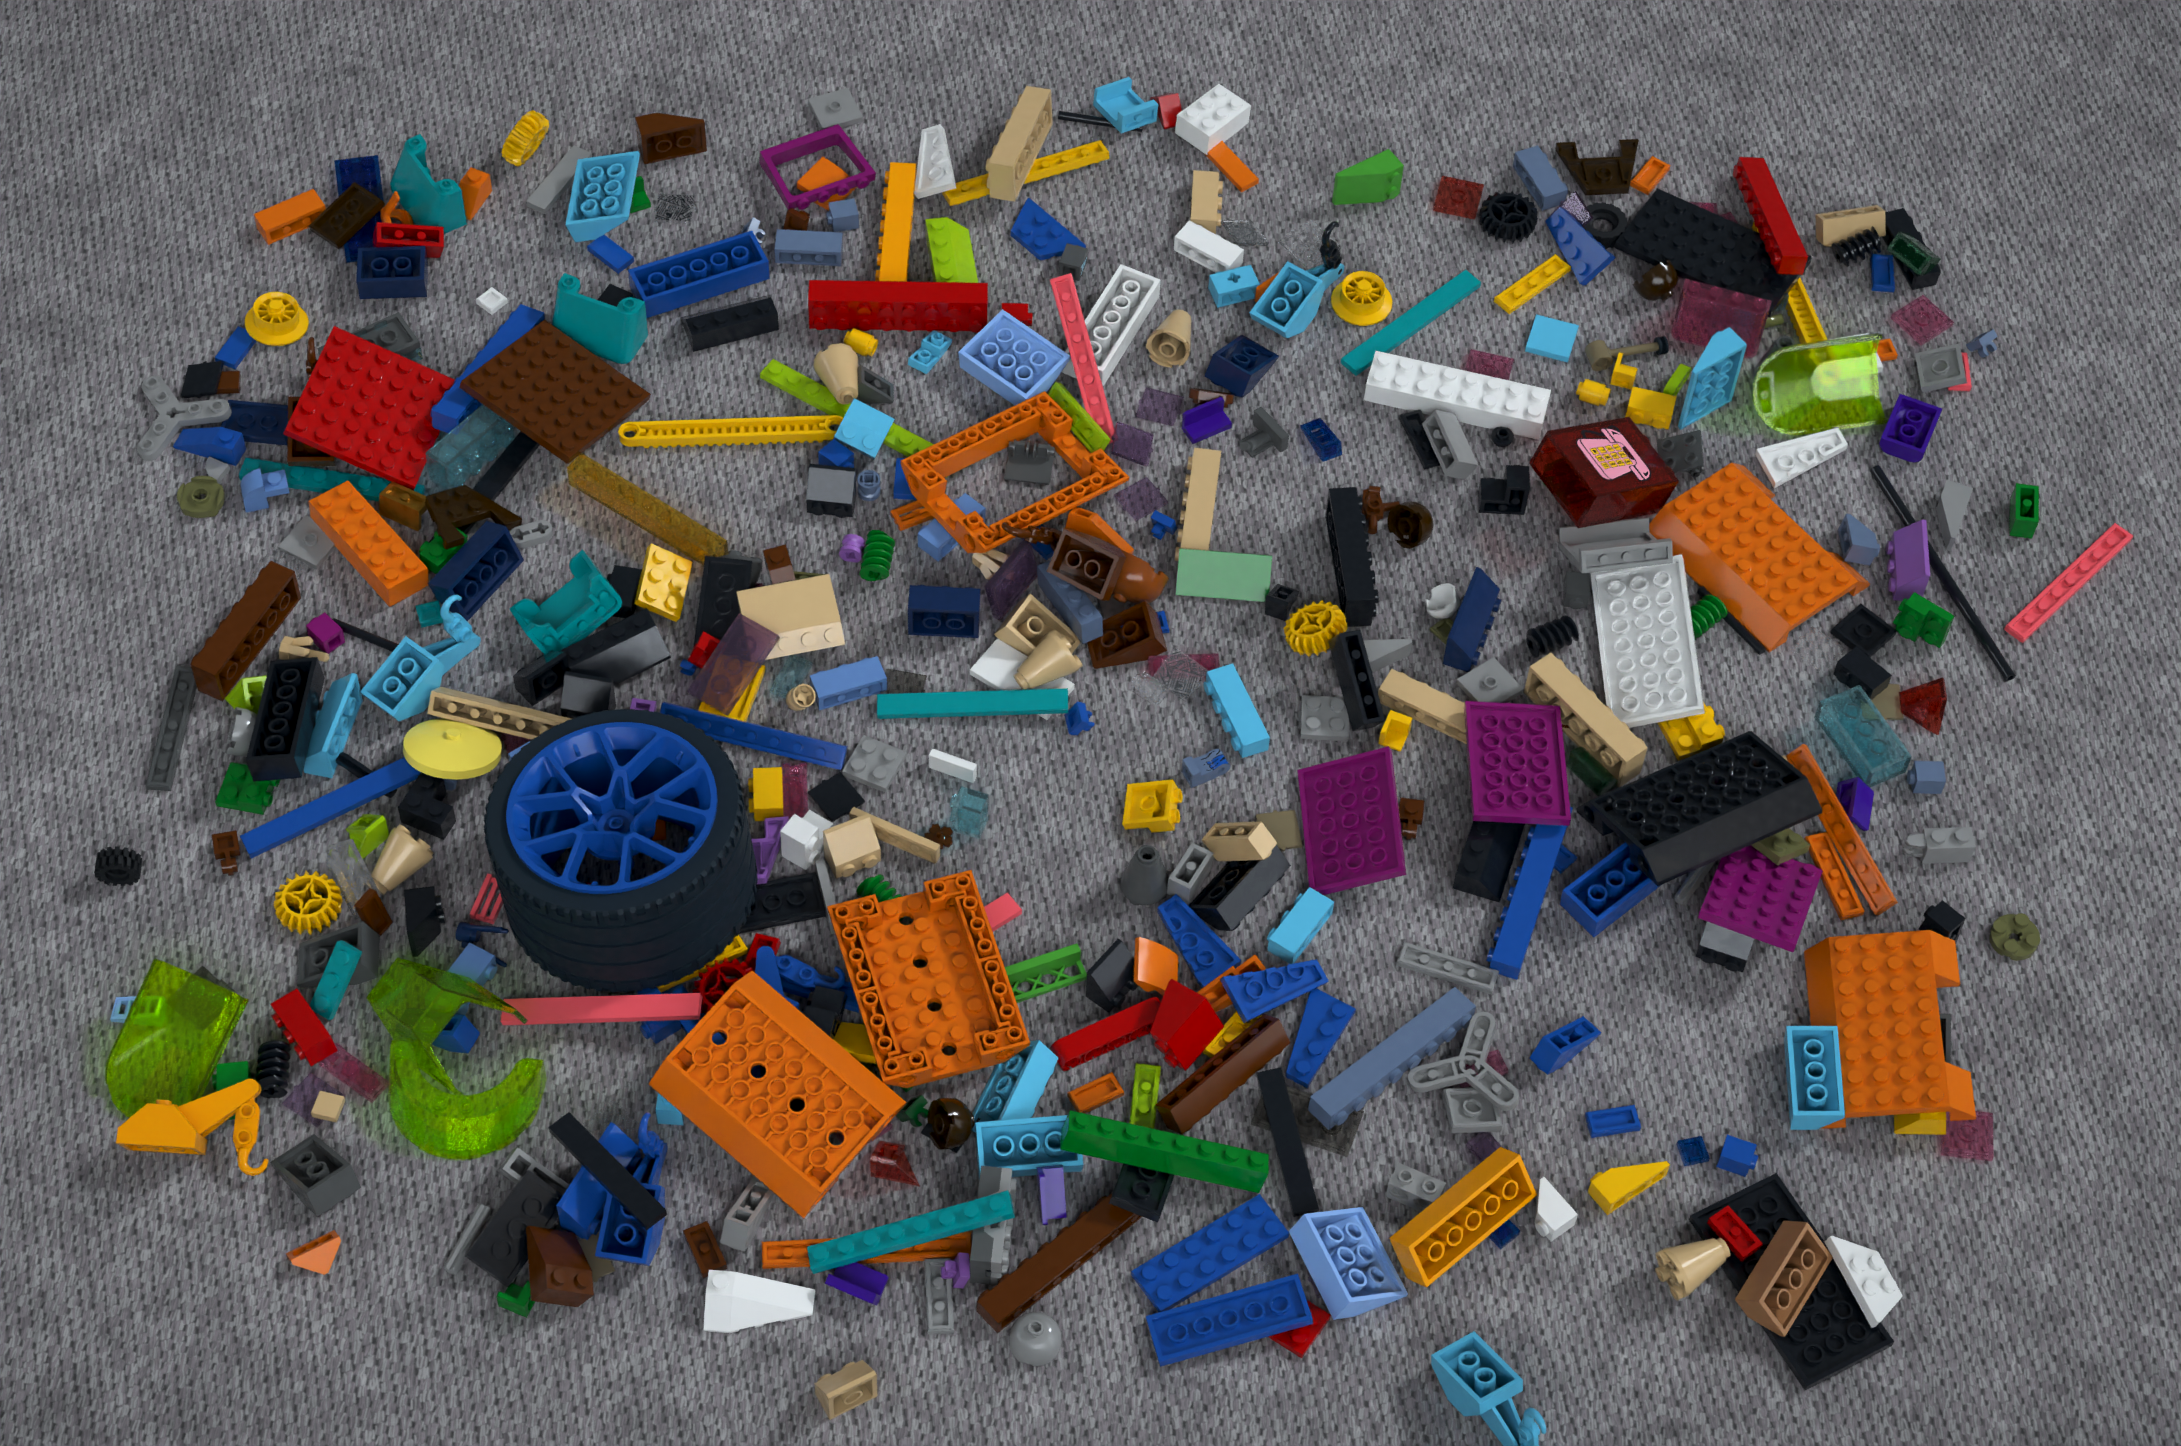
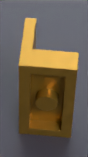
M392 481L379 494V514L419 531L421 529V516L428 510L425 505L426 496Z

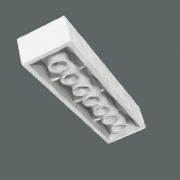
M1375 351L1366 382L1364 400L1409 411L1421 409L1422 413L1430 415L1435 409L1455 414L1458 422L1493 430L1497 427H1506L1515 435L1539 440L1551 390Z

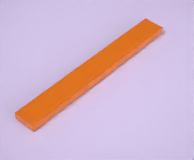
M1805 744L1800 745L1786 755V758L1791 765L1793 764L1797 770L1808 778L1822 808V813L1818 815L1820 821L1873 913L1878 916L1898 902L1809 748Z
M971 1231L869 1258L857 1263L912 1262L936 1258H951L953 1260L958 1253H969L970 1259L972 1247ZM836 1238L762 1242V1269L810 1267L807 1247Z

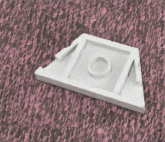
M1830 1236L1824 1242L1871 1328H1874L1903 1295L1879 1252L1835 1236Z

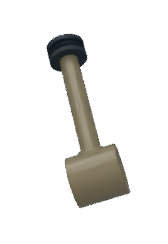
M1665 336L1656 337L1652 343L1616 349L1607 347L1603 340L1593 341L1585 347L1586 356L1594 371L1608 369L1613 363L1612 358L1618 357L1619 352L1623 353V356L1652 351H1656L1657 355L1667 354L1669 351L1668 340Z

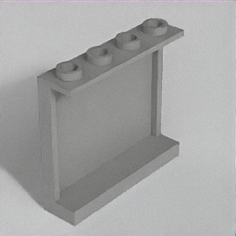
M1648 517L1559 527L1560 550L1581 573L1673 563L1672 540L1670 538L1657 540L1649 532Z

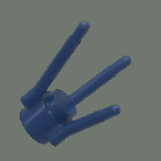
M461 921L456 930V940L462 942V948H466L469 942L473 944V942L477 943L479 941L481 932L507 934L509 930L503 927L476 925ZM495 957L496 964L504 968L507 967L505 962Z

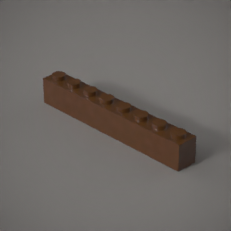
M1112 1194L1108 1197L1106 1195L1101 1197L1092 1210L1081 1213L1073 1225L1061 1229L1056 1238L1050 1243L1045 1242L1041 1245L1033 1257L1022 1260L1013 1273H1007L1002 1276L993 1289H987L982 1292L977 1299V1312L999 1333L1141 1219L1142 1216L1110 1204Z

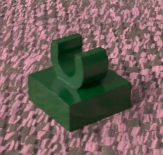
M922 1095L912 1097L897 1113L896 1117L901 1122L910 1121L913 1127H920L922 1124L918 1121L917 1116L921 1114L925 1119L928 1118V1110L923 1108L928 1101Z

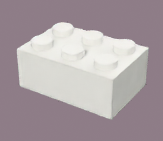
M1218 84L1177 114L1175 134L1207 155L1221 141L1225 142L1248 124L1251 105Z

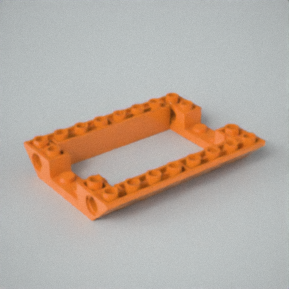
M1045 391L901 460L900 463L912 495L967 553H985L1015 538L1016 536L1003 530V523L1018 529L1028 528L1029 525L1037 527L1129 481L1130 478L1101 448L1092 453L1089 452L1070 432L1073 419ZM1037 432L1048 444H1051L1050 446L1055 447V451L1082 478V480L991 524L989 527L983 522L984 519L976 511L965 515L945 494L947 484L945 477L1009 447V441L1014 442V439L1021 441Z

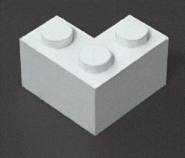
M811 810L803 818L794 814L780 831L782 857L807 870L811 864H815V860H819L821 851L824 849L823 831L834 827V824Z

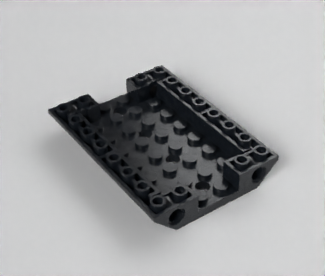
M1748 731L1603 794L1576 808L1577 813L1602 836L1615 832L1629 845L1630 861L1657 886L1822 813V808L1808 778L1752 731Z

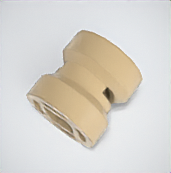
M800 684L788 691L786 703L794 711L803 710L814 703L816 698L815 691L808 684Z

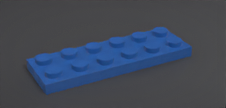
M1259 1194L1131 1271V1276L1158 1312L1166 1311L1289 1238L1290 1233Z
M1298 1274L1146 1316L1160 1367L1313 1324V1318Z

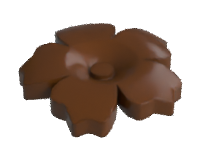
M932 824L929 833L924 834V838L940 844V849H943V845L949 848L953 844L951 837L953 830H951V827L943 826L940 828L939 824Z

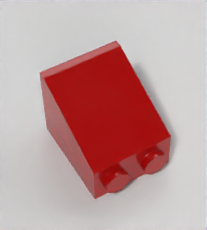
M1171 979L1166 987L1150 1034L1156 1041L1154 1043L1155 1047L1165 1055L1163 1058L1165 1062L1173 1068L1178 1066L1186 1071L1224 1028V1025L1206 997Z

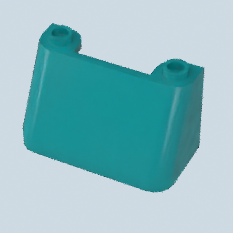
M418 134L408 139L404 144L390 182L392 193L398 192L400 204L410 213L415 225L444 227V234L467 224L462 190L454 180L443 179L435 182L432 179L425 156L427 144L421 134Z
M564 273L557 286L552 325L596 356L619 364L631 362L648 337L645 301L627 297L622 299L617 307L579 294L578 292L581 288L579 279Z
M583 549L569 563V569L575 577L538 606L531 599H522L510 608L525 634L544 655L551 650L561 651L584 639L621 608V597Z

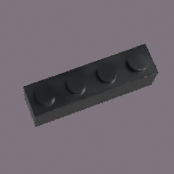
M1904 208L1885 212L1886 236H1882L1911 289L1916 290L1936 285L1941 274L1940 266L1934 261L1930 249L1923 242L1922 235L1915 228L1911 216H1908Z
M1361 630L1339 633L1330 639L1328 643L1352 731L1373 728L1384 722L1385 718Z

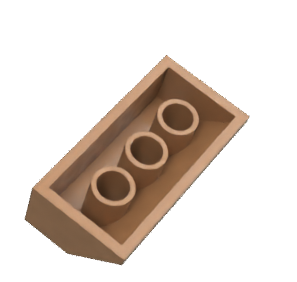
M1782 1222L1735 1298V1301L1748 1318L1781 1337H1785L1833 1258L1808 1222Z

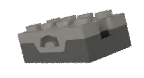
M981 1166L977 1199L1008 1190L1011 1194L1014 1209L1017 1179L1012 1178V1168ZM1014 1218L973 1230L970 1255V1283L997 1285L1000 1278L1008 1273V1256L1011 1247V1230L1013 1229Z

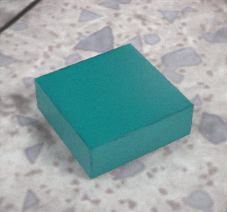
M438 600L415 606L421 628L443 623Z

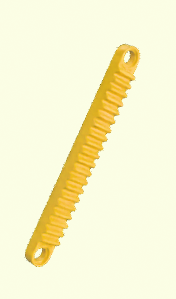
M1753 222L1752 230L1759 233L1758 228L1755 227ZM1799 278L1782 303L1785 304V310H1787V314L1790 316V321L1793 323L1796 335L1799 336V342L1802 343V349L1805 350V356L1808 357L1811 370L1814 371L1820 383L1833 385L1838 381L1841 372L1802 280ZM1829 370L1833 372L1834 375L1826 376L1823 373V371Z
M825 415L638 421L622 424L619 427L618 434L619 440L623 445L628 447L643 446L644 448H649L650 446L654 448L659 446L667 448L670 445L671 447H677V445L681 447L699 445L701 447L705 444L708 446H713L714 444L718 446L723 444L731 446L732 443L736 445L741 443L745 445L750 443L758 445L759 443L768 444L769 442L772 444H777V442L782 444L790 442L793 444L796 441H799V443H804L805 441L809 443L814 441L822 443L823 440L834 439L837 431H833L829 427L835 424L840 425L843 417ZM628 431L636 433L633 437L624 436Z

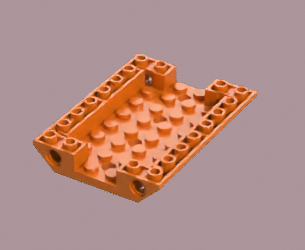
M972 870L923 882L922 892L879 903L876 894L827 906L883 1083L903 1088L914 1087L1004 1063L1030 1045V1040ZM902 917H910L913 922L909 925H903L899 920ZM918 959H922L927 962V965L923 968H917L913 963ZM935 1002L940 1004L942 1008L934 1012L929 1010L927 1006ZM951 1046L956 1050V1053L948 1056L942 1052V1049Z
M750 971L729 988L665 1058L649 1082V1085L803 1219L838 1181L839 1175L870 1140L873 1142L907 1103L754 971ZM717 1032H722L727 1036V1040L724 1044L717 1045L712 1041L713 1035ZM754 1066H763L766 1070L765 1075L761 1078L753 1077L751 1069ZM794 1099H801L805 1107L803 1110L795 1112L790 1108V1102ZM834 1132H838L843 1135L844 1141L840 1145H833L829 1142V1136Z

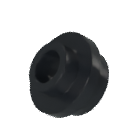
M1497 427L1492 431L1491 439L1496 446L1506 447L1513 442L1514 434L1509 428Z

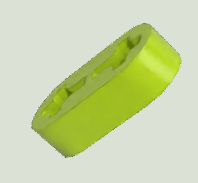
M1681 363L1667 382L1663 393L1677 396L1688 380L1692 368Z

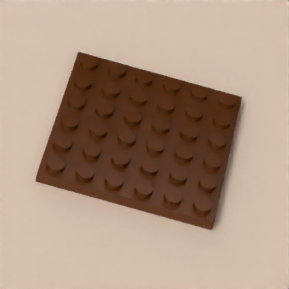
M543 320L463 379L459 387L567 464L644 405L651 395L546 320Z

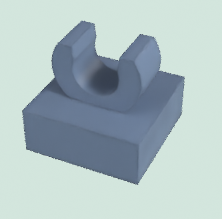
M753 217L743 227L741 234L753 231L759 244H761L762 241L758 238H762L765 232L762 229H758L761 221Z
M1994 329L1980 334L1967 343L1966 346L1971 352L1978 349L1979 356L1984 358L1989 355L1986 347L1990 352L1997 350L1992 340L1998 336Z

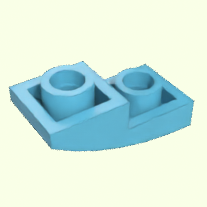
M933 330L922 340L921 347L909 357L908 365L927 374L945 354L952 343V339Z

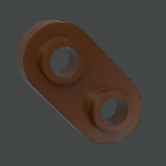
M1190 388L1189 398H1192V402L1196 404H1204L1206 401L1222 397L1224 399V408H1228V404H1233L1234 394L1199 388Z

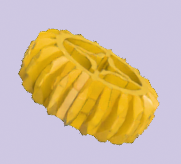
M534 110L527 112L505 139L501 152L502 157L517 167L525 164L538 149L539 145L542 144L541 142L548 132L549 120Z
M1322 600L1317 604L1313 601L1311 605L1307 606L1304 604L1302 609L1296 608V613L1290 614V619L1285 621L1284 634L1287 644L1290 645L1294 652H1298L1300 656L1306 654L1309 657L1313 653L1318 656L1320 652L1324 651L1327 653V650L1330 649L1328 643L1330 639L1339 633L1346 632V617L1338 605H1333L1331 601L1325 603Z
M305 871L304 876H299L295 873V879L287 878V885L280 884V892H275L274 908L277 918L284 927L288 926L291 932L297 929L300 935L304 932V929L311 935L312 929L315 928L321 933L322 925L330 928V920L337 921V914L341 913L343 899L340 895V888L336 886L333 879H328L326 874L319 876L317 871L312 875ZM316 892H322L328 898H322V895H318ZM289 906H292L295 909L300 910V914L290 910Z

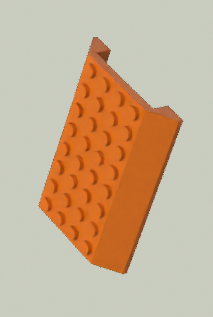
M1731 462L1664 505L1649 523V532L1657 540L1670 538L1672 540L1673 556L1680 554L1683 556L1685 572L1700 587L1704 586L1713 596L1719 598L1726 606V609L1770 653L1786 642L1789 631L1849 592L1852 596H1855L1870 586V583L1847 561H1844L1839 554L1823 549L1771 500L1775 497V494L1745 466Z
M1931 930L1828 937L1804 951L1811 1026H1838L1845 1118L1822 1128H1845L1846 1118L1949 1112L1950 1121L1976 1120L1971 1072L1945 1062L1936 988L1960 986L1955 940Z

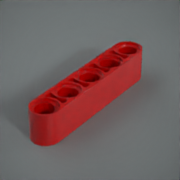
M1157 997L1142 1001L1058 1039L1050 1046V1050L1058 1057L1057 1062L1061 1069L1068 1071L1070 1067L1074 1068L1092 1060V1057L1096 1058L1114 1050L1115 1046L1118 1048L1136 1040L1137 1036L1140 1038L1149 1034L1161 1002Z

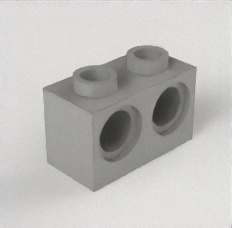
M1398 1162L1388 1183L1386 1197L1422 1212L1444 1193L1446 1183Z

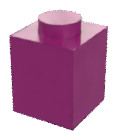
M325 612L313 618L306 625L308 636L313 639V643L324 653L329 654L345 643L343 629Z

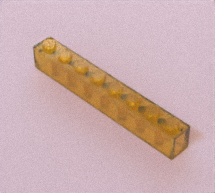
M583 453L567 467L569 485L704 566L705 556L720 557L728 555L726 539Z

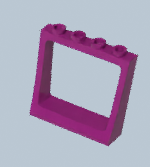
M839 124L760 151L759 164L788 210L797 207L800 210L806 209L812 202L817 200L819 203L826 202L830 196L837 193L839 196H843L855 187L863 189L876 178V172ZM831 146H839L861 171V173L793 196L790 194L775 166Z

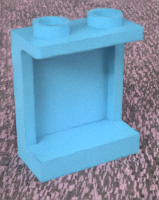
M1130 77L1097 87L1094 90L1093 106L1120 133L1157 121L1158 103L1155 100L1144 102L1132 90V79Z

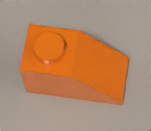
M470 167L459 183V187L462 190L465 215L468 220H472L492 192L490 174Z

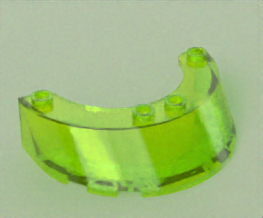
M391 1041L388 1086L389 1108L400 1133L414 1145L418 1146V1149L445 1159L467 1160L480 1158L482 1155L496 1150L500 1151L516 1141V1138L535 1119L547 1080L543 1060L533 1058L521 1059L515 1064L510 1074L490 1090L473 1095H454L435 1088L422 1076L416 1061V1051L412 1044L404 1041Z

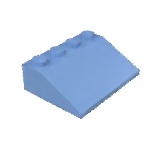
M1003 309L958 352L961 369L1014 406L1044 391L1047 393L1071 359L1069 354Z
M1363 1207L1307 1213L1289 1230L1333 1320L1354 1317L1408 1295Z

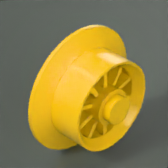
M1356 271L1347 275L1335 287L1331 295V305L1334 312L1342 320L1353 325L1368 326L1383 321L1389 315L1392 309V297L1385 287L1383 280L1378 275L1368 271Z
M269 292L259 296L245 317L247 333L254 340L271 346H283L298 341L305 335L309 325L308 316L299 307L297 300L283 292Z

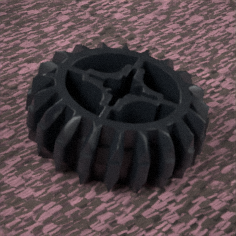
M1504 190L1501 194L1495 192L1493 196L1489 195L1487 200H1484L1479 212V222L1482 225L1483 231H1488V237L1495 235V241L1502 238L1504 243L1507 239L1514 243L1516 238L1520 242L1524 237L1528 238L1530 233H1533L1538 221L1537 208H1535L1534 202H1529V197L1523 198L1521 193L1518 195L1514 194L1513 190L1511 193H1506Z

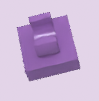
M958 1253L954 1261L947 1260L944 1262L945 1267H941V1278H952L953 1288L963 1289L970 1278L969 1253Z

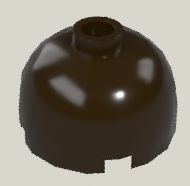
M1666 260L1665 265L1663 262L1656 265L1642 275L1644 280L1641 283L1636 280L1633 286L1643 298L1649 301H1656L1658 299L1665 301L1674 294L1672 290L1678 282L1677 272L1671 262Z
M1408 501L1397 505L1390 510L1387 519L1389 532H1393L1400 539L1395 541L1403 548L1408 549L1426 542L1431 536L1434 527L1430 511L1418 502ZM1403 535H1409V538L1406 539L1403 537Z
M939 1098L933 1100L928 1109V1124L933 1125L934 1131L929 1132L934 1146L938 1149H953L961 1146L968 1140L975 1120L973 1114L970 1113L968 1107L962 1101L956 1098Z

